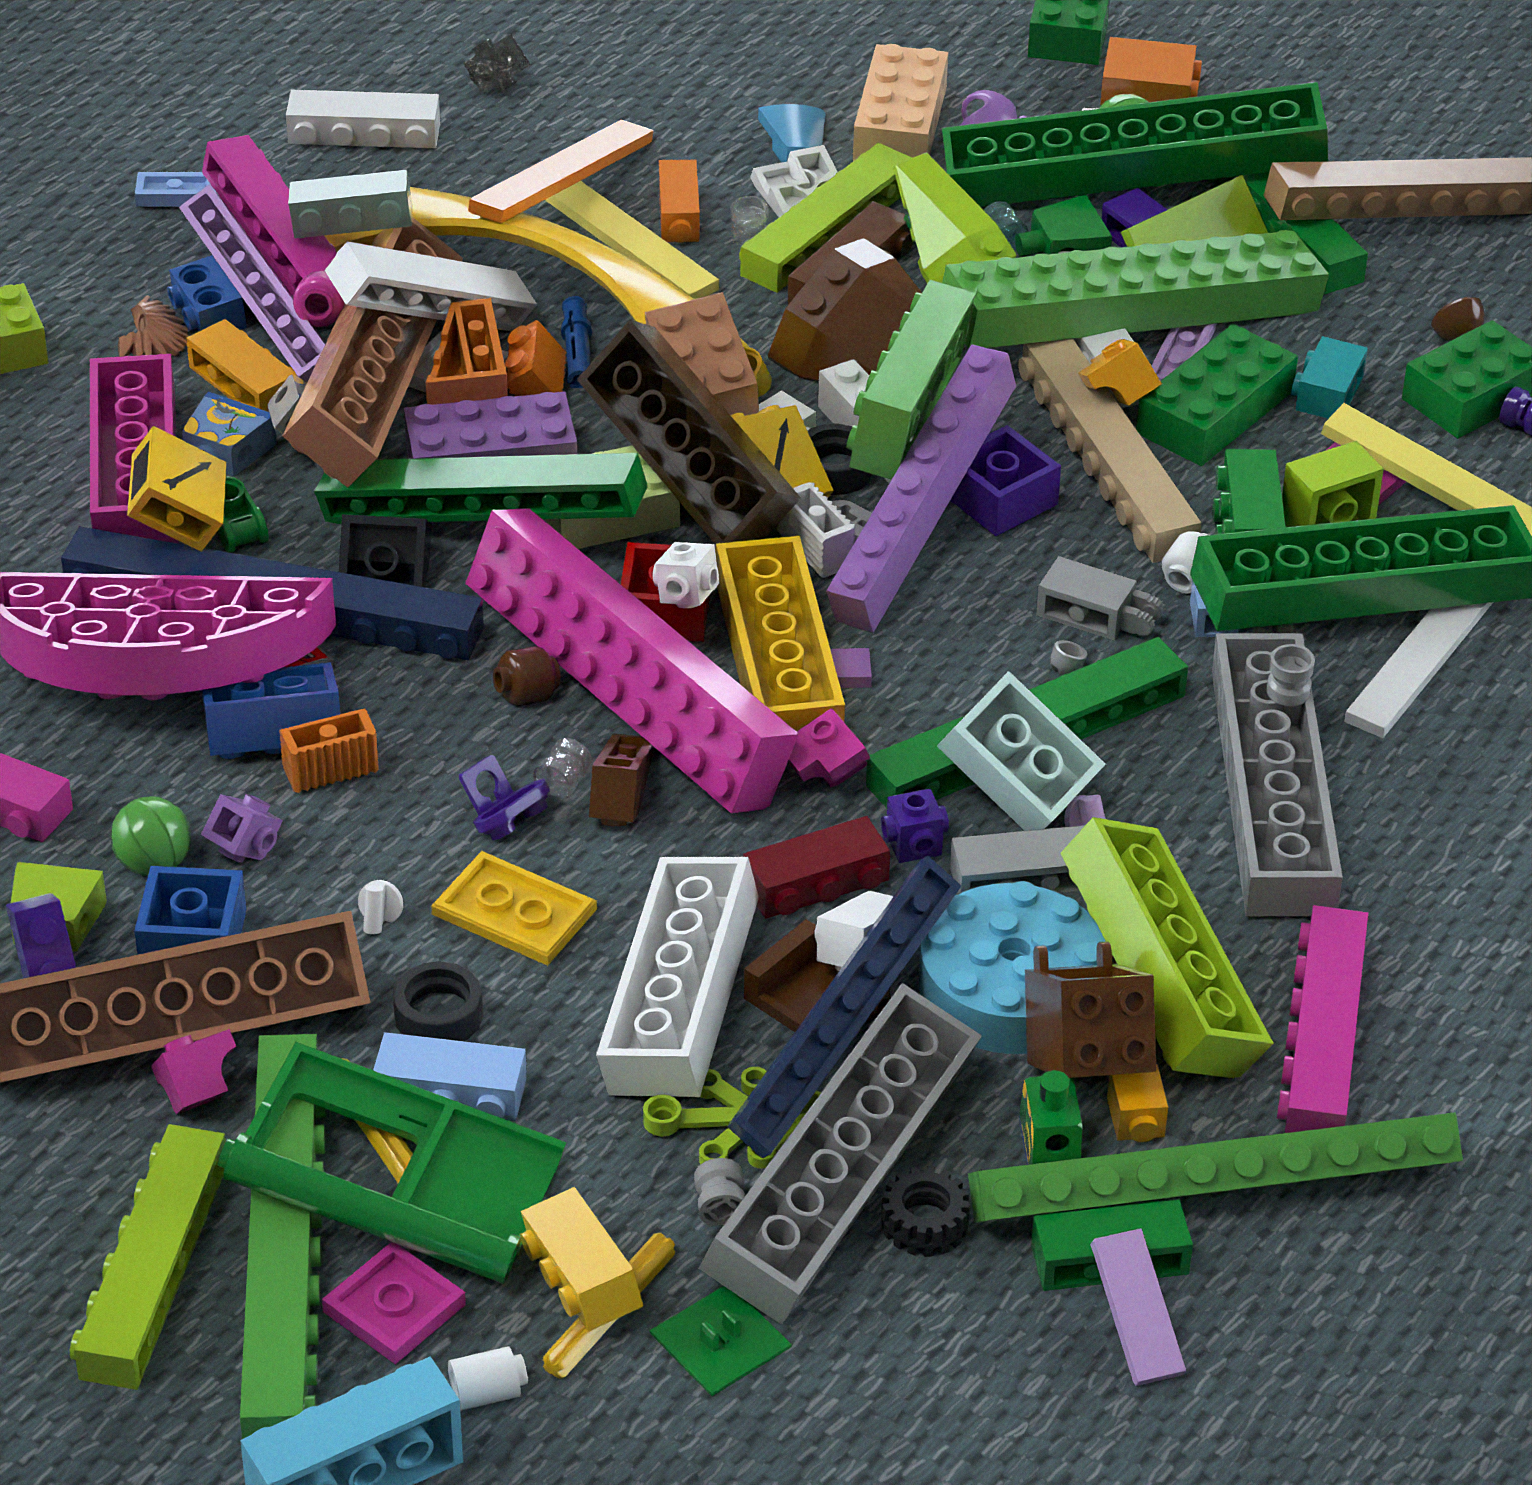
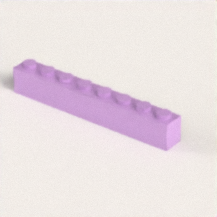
M210 184L182 204L179 207L295 373L299 378L308 382L326 341L315 326H312L308 320H302L298 317L294 310L293 296L220 196Z

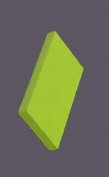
M1243 175L1121 231L1127 247L1140 246L1145 243L1162 244L1173 243L1178 240L1193 241L1209 239L1211 237L1243 236L1248 233H1268Z

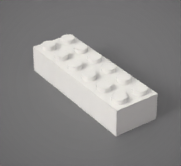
M660 857L596 1054L608 1095L700 1097L759 898L748 857Z

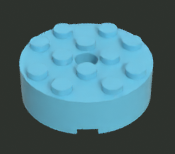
M1026 881L980 886L955 895L922 941L920 947L919 992L924 998L982 1035L976 1048L996 1053L1027 1054L1025 969H1034V947L1043 945L1047 947L1049 968L1097 965V943L1106 941L1096 921L1073 898L1046 888L1034 886Z

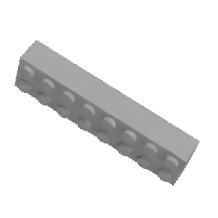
M1216 633L1212 678L1245 916H1311L1313 905L1338 908L1343 876L1312 688L1309 699L1297 706H1285L1274 702L1268 696L1266 690L1268 677L1271 674L1269 666L1272 651L1285 644L1305 647L1303 634Z
M902 983L718 1232L698 1269L782 1325L964 1068L982 1035Z

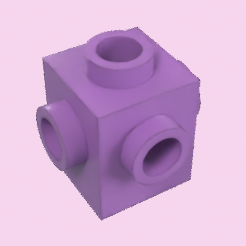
M220 794L201 835L219 845L218 851L232 860L243 863L245 857L262 860L275 845L277 832L283 820L268 812L270 804L253 795L246 794L244 799Z

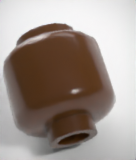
M535 646L506 651L500 657L498 667L493 671V684L496 691L502 693L508 703L516 706L550 699L554 690L559 687L561 678L556 658L549 655L545 649Z

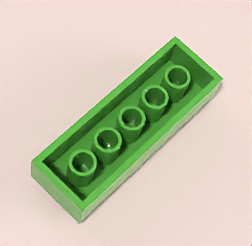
M929 280L922 293H915L910 312L905 311L902 317L899 332H893L888 351H882L877 370L871 371L865 391H860L857 396L853 414L859 416L858 425H853L846 447L852 450L849 467L892 480L961 362L976 293L933 280Z

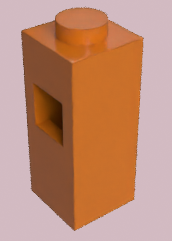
M659 160L661 238L666 242H699L700 210L697 160Z

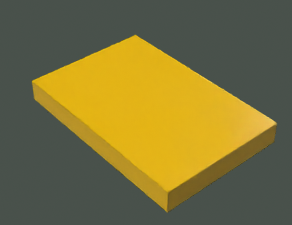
M481 851L431 905L432 915L548 966L597 910V900Z

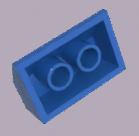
M331 662L282 667L264 674V678L257 682H238L202 690L210 756L219 755V757L225 759L238 758L243 756L245 752L263 750V752L268 754L281 753L279 730L340 715L339 692Z

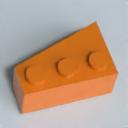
M491 298L451 302L441 332V343L433 357L434 365L431 375L427 376L425 383L427 404L455 403L463 400H486L508 396L507 373Z

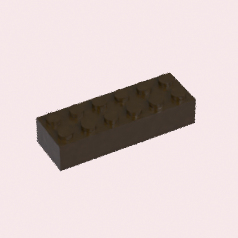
M629 320L577 379L715 544L765 539L801 499L798 493L655 327Z

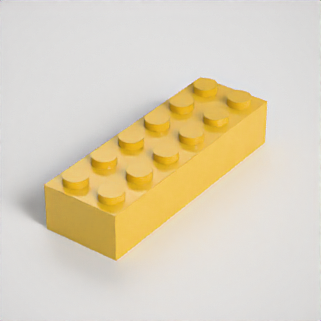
M800 536L716 544V562L719 573L717 590L741 686L796 732L831 708L844 722L845 702Z

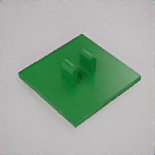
M722 1286L650 1330V1334L711 1396H714L792 1347V1344L749 1302L725 1286Z

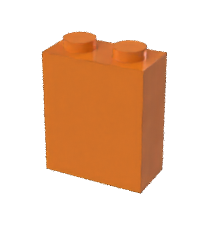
M1110 37L1103 72L1100 105L1110 98L1122 94L1138 95L1148 102L1198 97L1202 61L1195 60L1197 45Z

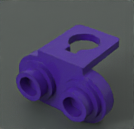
M494 755L486 756L459 774V780L478 814L473 824L478 833L490 834L492 840L502 838L514 831L516 826L513 821L520 812L523 813L525 818H529L542 812L549 806L546 798L550 788L545 779L534 781L513 792ZM482 771L490 773L495 780V790L493 793L497 800L494 802L491 801L490 797L481 795L477 790L476 779Z

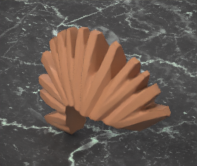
M147 295L131 309L138 332L134 333L133 331L126 336L119 337V357L128 356L130 353H133V356L157 354L176 356L187 345L188 329L182 326L183 320L175 316L176 312L173 309H169L170 306L162 305L163 302L159 300L149 301L150 296Z

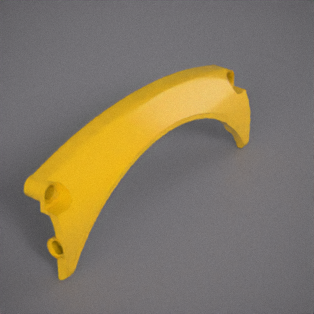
M410 187L413 203L412 217L435 236L465 235L495 238L525 245L555 256L584 272L609 291L629 312L634 321L646 324L645 312L694 300L675 285L638 262L568 228L524 212L500 224L468 212L471 197ZM383 229L324 236L335 247L336 252H338L346 242L372 246L374 239ZM741 339L757 381L758 397H760L770 389L772 377L760 353L750 348Z

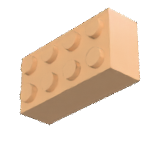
M876 44L854 124L853 161L877 143H881L912 158L926 152L930 155L947 87L948 52L937 51L933 48L916 49L901 47L896 44Z

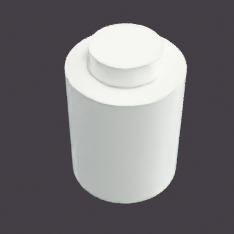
M509 1346L448 1360L450 1384L460 1399V1411L520 1397V1386L528 1384L524 1359L521 1354L513 1356Z

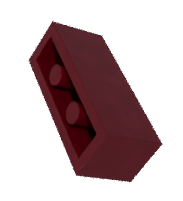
M868 816L743 853V857L749 858L759 896L757 907L765 919L779 914L789 915L796 912L799 908L821 901L831 902L841 895L863 888L873 889L882 882L889 881L890 849Z

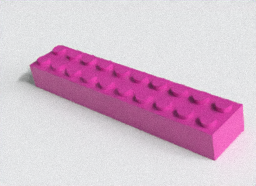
M531 509L492 510L465 584L538 647L545 649L549 655L554 656L562 668L730 813L763 810L769 807L799 733Z

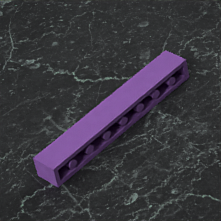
M971 344L826 590L836 621L874 633L1016 387L1008 353Z

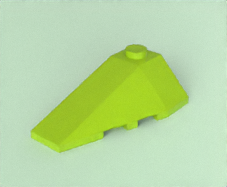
M927 152L894 166L893 169L903 207L908 210L912 225L910 229L912 242L916 241L920 256L918 265L927 284L929 280L942 283L945 267L948 264H959L965 261L999 260L1003 257L1016 258L1015 251L999 226Z

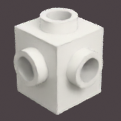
M674 542L655 563L653 568V582L658 587L660 603L676 604L680 608H694L700 606L711 592L716 589L719 584V573L714 544Z

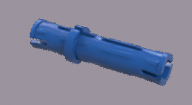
M571 296L562 303L564 321L561 324V336L566 343L567 382L570 383L571 388H583L577 379L591 364L589 339L592 336L591 322L587 319V303H585V300L579 296Z

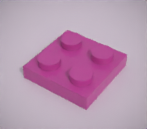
M393 1242L389 1243L322 1299L323 1312L394 1364H397L466 1305L465 1291Z

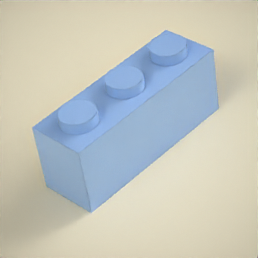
M384 1032L373 1070L505 1120L516 1121L527 1079L526 1050L523 1048Z

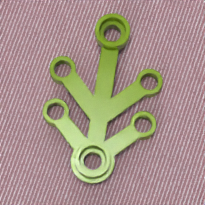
M761 1067L745 1069L741 1074V1089L744 1092L742 1093L722 1080L719 1072L708 1069L705 1081H711L715 1084L703 1086L700 1097L705 1099L715 1098L727 1107L682 1109L680 1102L676 1098L669 1095H656L644 1103L643 1125L649 1133L661 1137L672 1135L679 1128L728 1126L748 1098L747 1095H750L757 1086V1084H752L748 1081L751 1079L761 1080L767 1071ZM815 1091L770 1155L762 1158L756 1155L755 1151L748 1146L747 1159L753 1167L764 1169L769 1165L777 1151L780 1150L806 1113L804 1112H808L821 1094L819 1091ZM727 1128L717 1138L707 1141L700 1146V1165L705 1161L714 1159L706 1156L709 1153H718L721 1155L718 1158L728 1159V1154L743 1141Z

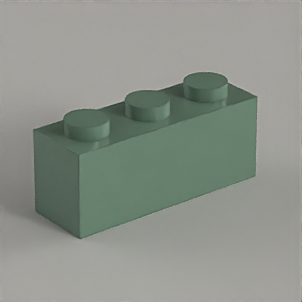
M407 170L290 182L288 205L294 239L412 226L413 203Z

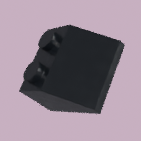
M342 514L338 572L425 587L430 562L432 523L427 519Z

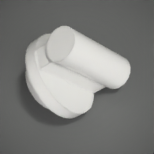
M374 880L361 889L358 896V906L364 916L363 931L368 934L381 933L384 921L392 923L401 915L403 898L399 890L390 882Z

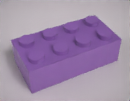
M544 392L536 395L504 396L496 399L475 401L463 400L455 403L423 404L404 408L405 439L409 459L577 454V439L566 392Z

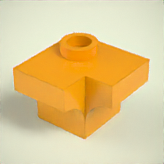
M1119 339L1109 344L1101 351V354L1090 360L1092 364L1078 372L1086 387L1097 389L1107 386L1112 390L1118 402L1127 406L1162 384L1139 344L1126 339Z

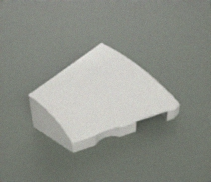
M821 145L791 151L787 162L753 168L751 180L777 216L781 217L793 205L798 204L816 188L835 176L837 170L825 146Z

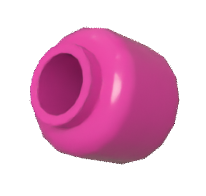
M316 271L305 276L295 289L293 296L294 310L298 317L302 320H308L315 327L329 326L336 322L345 305L344 300L325 271Z

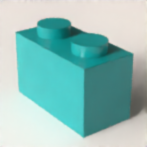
M1322 336L1315 351H1308L1303 373L1297 372L1292 386V395L1297 396L1295 410L1329 419L1343 403L1350 406L1364 378L1368 348Z

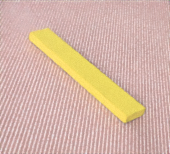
M582 181L545 200L610 248L658 274L693 299L708 296L719 290L718 278Z
M1343 403L1324 423L1321 434L1340 445L1357 441L1384 470L1456 510L1514 505L1532 536L1531 506L1351 406Z

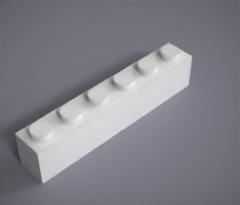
M346 242L325 270L345 304L349 306L445 321L451 302L491 298L497 329L513 331L523 323L537 305L516 271L353 242Z

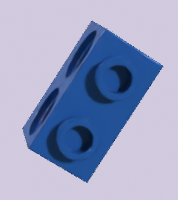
M213 255L169 270L172 286L167 287L168 297L174 309H182V316L188 330L195 329L199 332L224 319L239 330L247 328L242 296Z

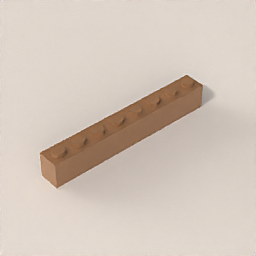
M1532 157L1278 162L1271 165L1264 197L1280 220L1532 214Z

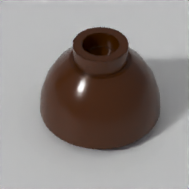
M1476 297L1457 299L1445 305L1434 315L1431 326L1441 338L1450 342L1484 324L1485 314L1482 302Z

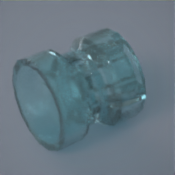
M999 201L988 205L984 211L999 226L1013 250H1016L1015 235L1028 232L1027 226L1017 217L1015 211L1008 203Z

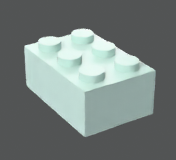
M1009 671L937 745L951 761L1024 831L1045 829L1105 766V763Z

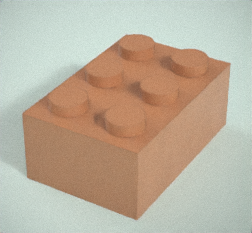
M723 292L645 312L646 325L653 326L659 331L730 415L744 413L746 416L759 412L757 381Z

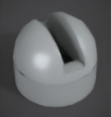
M1057 641L1051 653V667L1055 672L1058 671L1060 676L1076 671L1083 667L1087 652L1083 647L1074 642Z

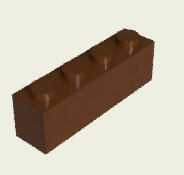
M873 201L788 276V305L835 248L864 238L895 259L900 255H906L913 244L910 230L904 220L906 214Z

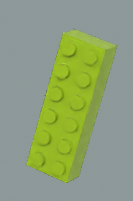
M1092 817L1060 854L1069 869L1071 880L1077 885L1087 904L1088 913L1096 921L1105 941L1110 943L1112 956H1114L1117 964L1154 976L1155 1037L1163 1051L1164 1060L1173 1071L1228 1078L1241 1077L1274 1043L1159 829Z

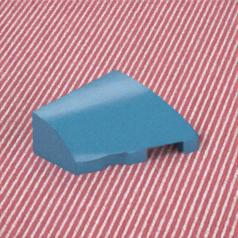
M799 104L758 107V120L772 138V150L781 163L787 162L791 151L822 145L826 118L824 110Z

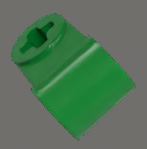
M226 476L223 524L217 533L222 546L228 553H233L238 546L252 542L267 543L269 541V534L265 518L259 507L253 502L244 483L235 477Z

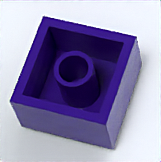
M1006 425L988 434L950 501L992 534L998 536L1058 505L1061 465Z

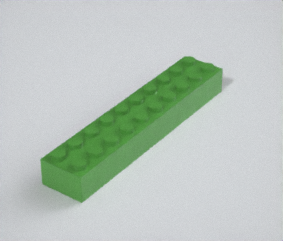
M1280 230L1274 233H1248L1243 236L1211 237L1209 239L1193 241L1178 240L1173 243L1162 244L1145 243L1132 247H1108L1091 251L1074 250L1070 253L1037 254L1020 258L1003 257L999 260L979 262L965 261L959 264L946 265L942 283L976 293L965 345L969 349L971 344L984 348L1083 338L1124 328L1128 333L1305 314L1319 310L1329 273L1295 231Z

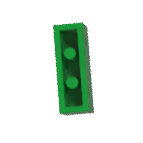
M1180 1200L1150 1201L1142 1204L1115 1207L1104 1206L1097 1209L1035 1215L1031 1247L1043 1291L1102 1285L1101 1276L1091 1247L1092 1241L1096 1238L1140 1228L1142 1229L1157 1278L1189 1275L1193 1243Z

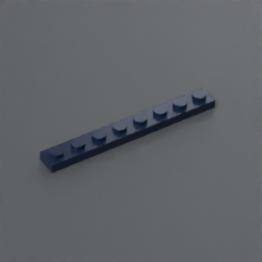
M928 855L914 867L727 1127L762 1158L770 1155L962 887Z

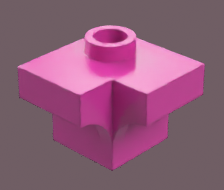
M831 708L797 731L799 735L788 760V763L804 782L813 777H823L830 787H834L866 767V760L870 756L866 747Z
M230 1029L193 1042L191 1035L164 1045L166 1052L162 1053L151 1067L157 1083L161 1084L166 1091L176 1115L220 1099L228 1092L222 1076L221 1066L224 1057L237 1047Z

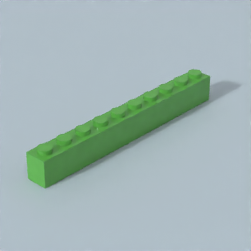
M317 1034L259 1035L255 1114L295 1041L318 1050ZM300 1099L290 1101L264 1150L324 1172L323 1161H316V1154H325V1125H317V1118H326L327 1109ZM251 1190L240 1404L242 1439L251 1436L261 1428L274 1426L300 1414L309 1407L316 1406V1395H308V1386H317L318 1384L317 1354L309 1355V1345H319L318 1314L310 1315L311 1306H320V1275H312V1267H321L322 1244L321 1236L313 1237V1229L323 1228V1216Z
M1456 1112L982 1170L968 1173L975 1223L1463 1161L1457 1116Z

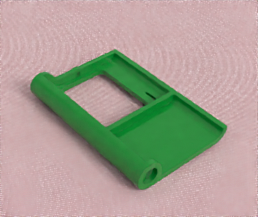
M295 1041L246 1133L241 1132L236 1141L230 1138L227 1139L219 1157L218 1167L224 1168L223 1178L227 1181L504 1284L523 1245L520 1234L525 1232L526 1228L521 1211L543 1201L559 1166L567 1142ZM294 1099L304 1100L414 1142L417 1147L392 1197L264 1150L290 1101Z

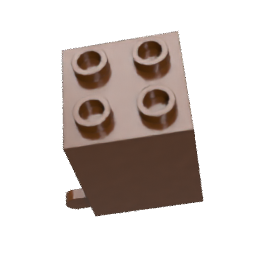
M1109 942L1097 943V965L1049 968L1047 947L1045 945L1035 946L1033 950L1034 969H1025L1027 1064L1047 1072L1052 1070L1061 1071L1069 1078L1156 1072L1154 976L1135 969L1112 964V949Z

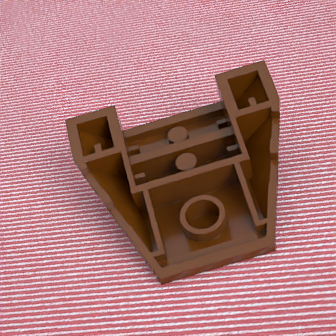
M862 238L835 248L785 308L769 350L768 359L795 376L807 380L814 379L819 381L820 370L853 359L870 375L872 370H877L882 351H888L893 332H899L900 323L905 311L910 312L915 293L922 292L893 256L866 239Z

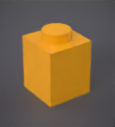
M1156 1064V1072L1109 1075L1107 1100L1117 1141L1134 1140L1137 1142H1147L1154 1138L1165 1137L1168 1104L1158 1064Z

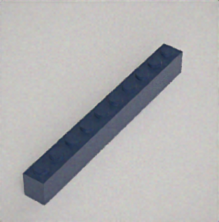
M79 526L61 557L63 573L332 578L336 626L329 636L353 639L365 644L375 643L397 647L403 651L414 650L436 654L443 658L469 660L484 628L483 598L205 548L201 552L188 545Z

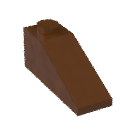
M613 733L592 765L590 818H599L602 824L608 826L627 825V822L635 820L640 811L655 749L642 736Z

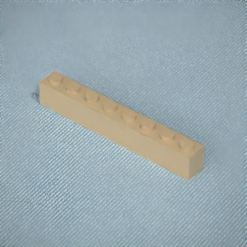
M1073 339L1023 344V356L1018 361L1021 378L1023 381L1031 383L1038 403L1046 405L1050 411L1053 425L1056 428L1061 427L1066 435L1069 449L1072 452H1078L1082 458L1086 474L1095 477L1099 483L1103 499L1112 502L1116 508L1120 524L1129 527L1133 533L1137 549L1139 551L1144 550L1152 563L1162 561L1180 534L1188 531L1200 533L1201 521L1108 388L1104 386L1092 389L1085 386L1078 372L1089 366L1090 363Z

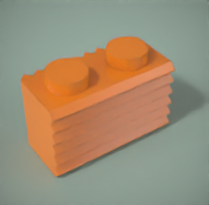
M537 320L526 326L521 325L515 328L507 339L509 348L505 367L507 388L510 389L509 393L514 394V397L536 395L544 392H563L564 369L566 368L564 365L567 352Z
M365 708L279 730L282 765L294 792L300 793L302 789L308 791L310 787L317 789L319 785L325 787L327 783L334 784L336 780L340 782L345 778L351 780L353 776L359 778L361 774L368 775L370 772L376 773L379 770L376 730Z

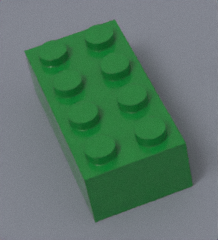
M1232 324L1163 378L1160 386L1139 399L1136 430L1140 436L1202 467L1292 393L1298 355L1249 332L1245 328Z

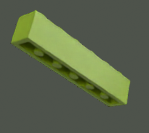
M877 143L868 151L862 153L847 167L838 171L835 176L816 188L798 204L793 205L790 210L774 222H771L765 229L741 246L739 259L741 260L740 276L778 293L788 285V276L873 201L889 207L901 197L893 168L896 164L912 157L881 143Z
M168 1124L161 1143H154L150 1153L146 1179L140 1178L135 1188L134 1208L130 1216L125 1215L121 1220L118 1233L119 1243L115 1253H108L102 1272L103 1282L99 1291H92L86 1309L87 1320L82 1330L77 1329L72 1337L70 1358L71 1360H76L79 1380L138 1390L222 1181L224 1168L218 1167V1161L226 1143L225 1133Z

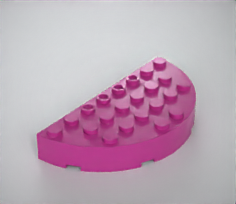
M0 572V655L8 664L23 673L27 678H33L61 688L98 693V696L103 699H115L122 695H141L142 698L147 700H157L166 697L168 694L199 691L238 682H257L264 678V674L293 663L324 643V640L336 626L332 578Z

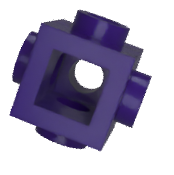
M931 789L888 796L887 816L881 817V830L885 842L891 844L898 862L904 863L923 859L927 855L929 857L941 856L943 832H948L949 819L944 805L938 806Z

